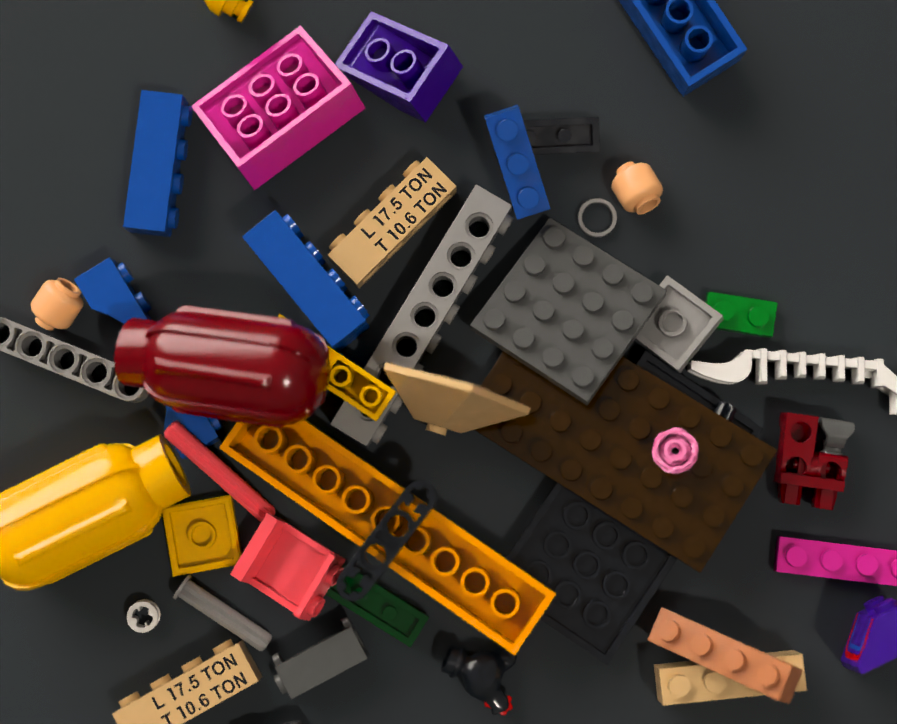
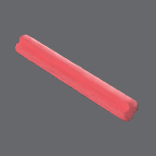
M174 421L164 431L165 438L257 520L262 522L266 513L275 515L274 506L180 422Z

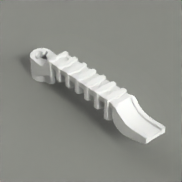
M760 348L756 350L746 349L744 352H740L733 360L726 363L691 360V363L687 364V372L699 378L726 385L735 384L748 377L751 372L752 361H755L756 385H766L768 383L767 362L774 363L775 380L787 379V364H793L794 378H806V366H813V380H824L826 378V368H832V382H844L845 369L851 370V384L861 385L865 383V378H870V388H877L889 396V415H897V376L884 365V359L864 360V357L847 359L845 355L825 357V353L806 355V352L787 353V350L773 352L767 351V348Z

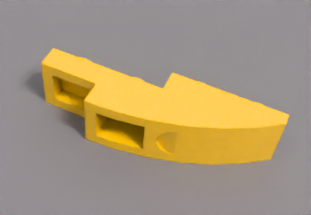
M281 314L278 315V317L286 318ZM328 346L330 376L327 389L377 422L396 394V391Z

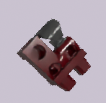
M780 412L779 426L781 428L776 458V471L773 482L779 483V502L800 505L802 486L814 488L811 507L833 510L837 499V492H844L845 488L844 480L848 467V456L843 455L841 449L844 448L847 439L854 433V422ZM817 427H822L826 434V440L822 441V450L818 452L814 451Z

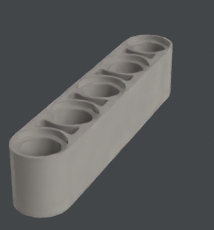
M0 317V328L8 326L10 331L9 338L5 342L0 343V351L127 402L138 403L148 397L149 394L146 389L140 387L136 394L132 396L126 394L125 385H122L117 378L113 361ZM39 338L42 342V349L36 356H31L29 345L34 339ZM71 351L74 355V363L69 369L64 370L60 362L61 357L66 352ZM104 364L107 375L103 381L96 383L92 375L93 370L96 366Z

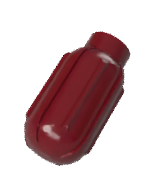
M191 305L181 306L177 311L166 315L160 321L131 318L126 321L120 330L114 354L115 372L122 385L145 388L152 398L163 403L165 406L171 407L175 412L274 428H283L288 424H297L309 418L324 403L330 376L329 349L324 339L311 329L297 325L292 319Z

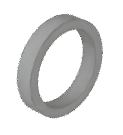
M601 198L590 199L579 210V227L590 237H604L616 225V210L607 200ZM599 203L605 205L611 211L612 224L606 231L595 233L584 226L582 213L587 206Z

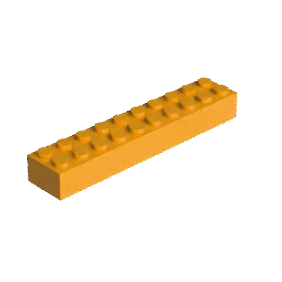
M306 419L297 424H288L283 428L236 422L219 447L223 452L359 547L363 545L405 490L403 486ZM412 493L415 500L411 506L407 507L403 502L399 509L410 513L416 521L420 514L413 511L420 503L425 505L427 503ZM434 508L389 566L393 571L514 655L556 595V592ZM397 515L390 519L388 528L392 535L401 537L407 533L409 524L405 517ZM378 544L370 546L367 552L384 563L386 559L385 549Z

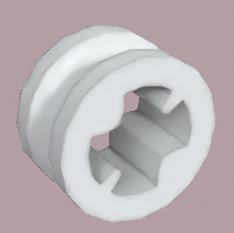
M142 599L130 606L126 619L132 630L145 633L157 626L161 613L155 602L149 599ZM143 607H147L149 609L148 615L153 617L152 622L150 623L148 620L144 623L145 625L139 624V617L135 615L136 609L141 611Z

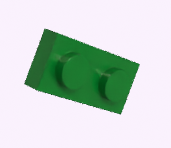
M716 292L706 293L705 303L722 314L724 318L716 328L717 330L767 338L773 337L778 302Z

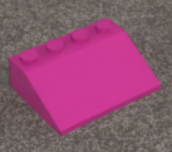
M300 25L194 103L192 109L255 191L363 111L365 106L352 83Z

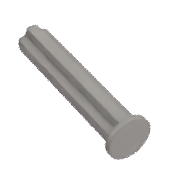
M191 575L185 578L174 594L173 599L181 598L257 650H265L272 639V635L192 582L190 580Z

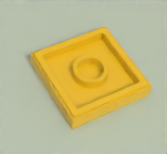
M230 495L171 505L163 509L162 514L173 577L236 565L242 555L233 497Z

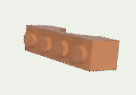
M662 607L648 637V641L773 699L788 704L791 702L803 673L801 668Z

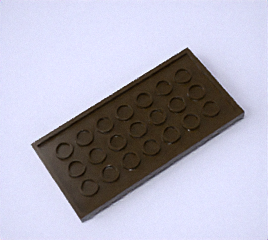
M504 351L480 386L530 407L529 415L475 429L476 432L700 574L777 452L775 448L623 356L588 406ZM672 428L684 429L696 439L698 444V455L695 464L687 471L677 474L668 473L661 469L655 463L652 456L654 440L657 435ZM673 448L672 453L678 454L679 450Z

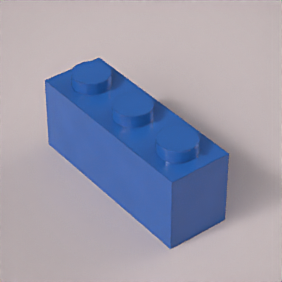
M515 105L484 115L517 220L551 209L519 106Z

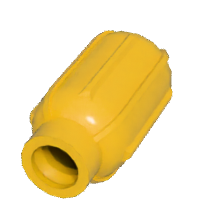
M159 434L137 446L128 443L98 444L1 492L0 578L4 584L17 591H29L55 583L152 534L153 528L161 518L163 509L191 495L190 485L185 472L165 437Z

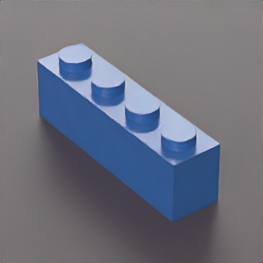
M141 90L123 227L130 233L171 237L172 228L176 229L178 226L179 208H175L176 195H181L184 184V176L180 174L181 160L185 161L188 154V141L184 140L185 127L191 126L193 115L192 106H188L189 103L183 94Z

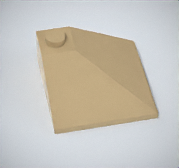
M386 363L384 371L412 417L427 423L425 430L446 436L447 430L464 433L529 415L530 407L474 384Z

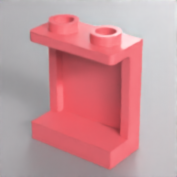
M266 513L230 575L241 582L249 583L292 611L293 615L298 619L310 621L324 607V596L330 586L337 584V579L344 569L342 566L346 559L283 519Z

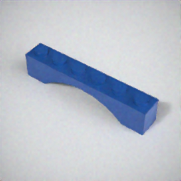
M109 257L74 278L91 309L113 317L123 324L131 318L152 320L148 314L152 307L141 291L136 294L130 284L134 277L124 262L118 264L117 261ZM166 406L164 430L172 422L178 421L207 448L223 438L219 431L224 428L220 419L178 413L171 407ZM176 448L177 452L179 453L182 459H189L180 450Z

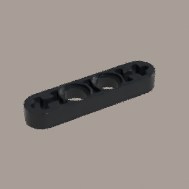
M417 480L406 487L340 573L336 587L342 598L348 601H357L368 595L435 507L438 495L432 484ZM426 487L429 490L426 496L430 502L427 505L420 503L413 512L420 514V517L415 521L410 513L399 509L403 502L407 507H410L415 500V497L412 495L413 490L421 491ZM397 515L405 517L409 524L407 533L401 537L392 535L388 528L390 519ZM375 544L382 546L386 551V559L379 566L371 565L366 558L368 548ZM360 561L365 569L374 572L375 575L371 579L368 574H365L359 583L363 588L362 591L348 593L346 591L348 583L345 579L347 576L354 578L359 574L362 569L355 567V564Z

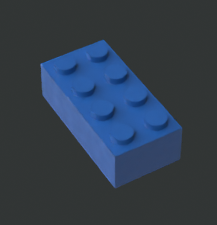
M619 0L683 97L739 62L748 50L715 0Z
M274 210L242 237L332 348L339 353L370 328L366 321L370 315L355 295L351 299L347 298L344 292L348 288L333 268L328 272L325 271L322 265L326 262L316 247L310 241L305 245L300 239L304 235L288 214L281 217Z

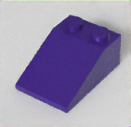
M372 11L335 63L345 76L398 110L425 123L463 68V65L448 44Z

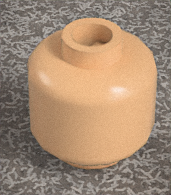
M630 161L617 169V175L612 181L611 188L626 212H636L638 215H642L659 205L663 186L649 164L642 162L635 164Z
M59 277L57 280H47L44 282L30 304L31 311L36 316L35 322L48 331H53L54 328L60 330L68 329L84 306L83 299L80 296L82 292L79 287L71 281Z

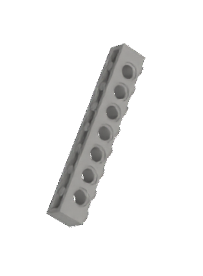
M475 185L363 370L378 380L386 363L418 371L423 370L424 366L420 364V361L426 351L432 354L438 346L442 336L437 333L444 322L450 325L460 309V306L455 303L461 293L464 292L468 295L478 279L474 272L480 262L486 265L496 249L495 246L491 245L496 235L500 233L504 236L514 219V217L509 215L512 209L511 204L479 185ZM481 221L488 226L489 231L483 237H475L469 231L470 225L473 222ZM462 250L470 255L471 261L467 266L458 267L452 263L451 256L456 251ZM439 280H447L452 284L453 291L446 297L437 296L433 291L434 284ZM428 309L434 313L435 320L432 325L422 327L415 322V316L420 310ZM403 339H411L417 344L416 352L410 357H403L397 352V346ZM390 387L396 391V394L377 422L372 418L365 417L360 410L344 401L330 425L367 447L370 446L371 442L378 444L388 428L383 422L390 411L394 414L398 412L403 404V400L395 387Z

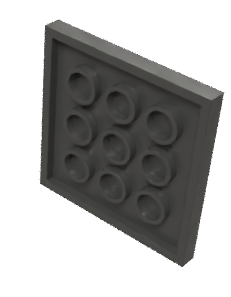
M549 218L470 324V330L588 406L662 302L667 290Z

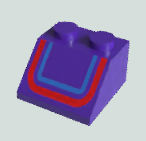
M884 596L872 598L863 604L865 609L856 613L841 657L843 667L862 675L897 658V600L893 598L885 599Z

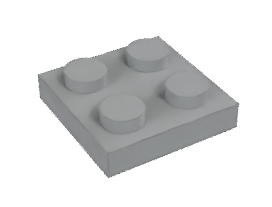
M667 275L659 285L667 290L666 296L635 340L677 372L681 373L724 318L722 314Z

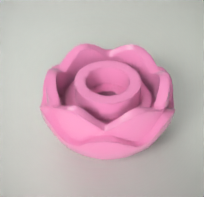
M672 428L657 435L654 440L652 456L655 463L661 469L668 473L677 474L687 471L695 464L698 455V444L696 439L684 429ZM677 448L679 450L678 454H673L672 449Z

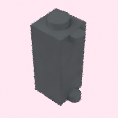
M348 616L341 619L345 627L344 629L283 661L279 653L272 655L277 671L274 679L282 694L288 692L290 698L293 699L368 659L369 653Z

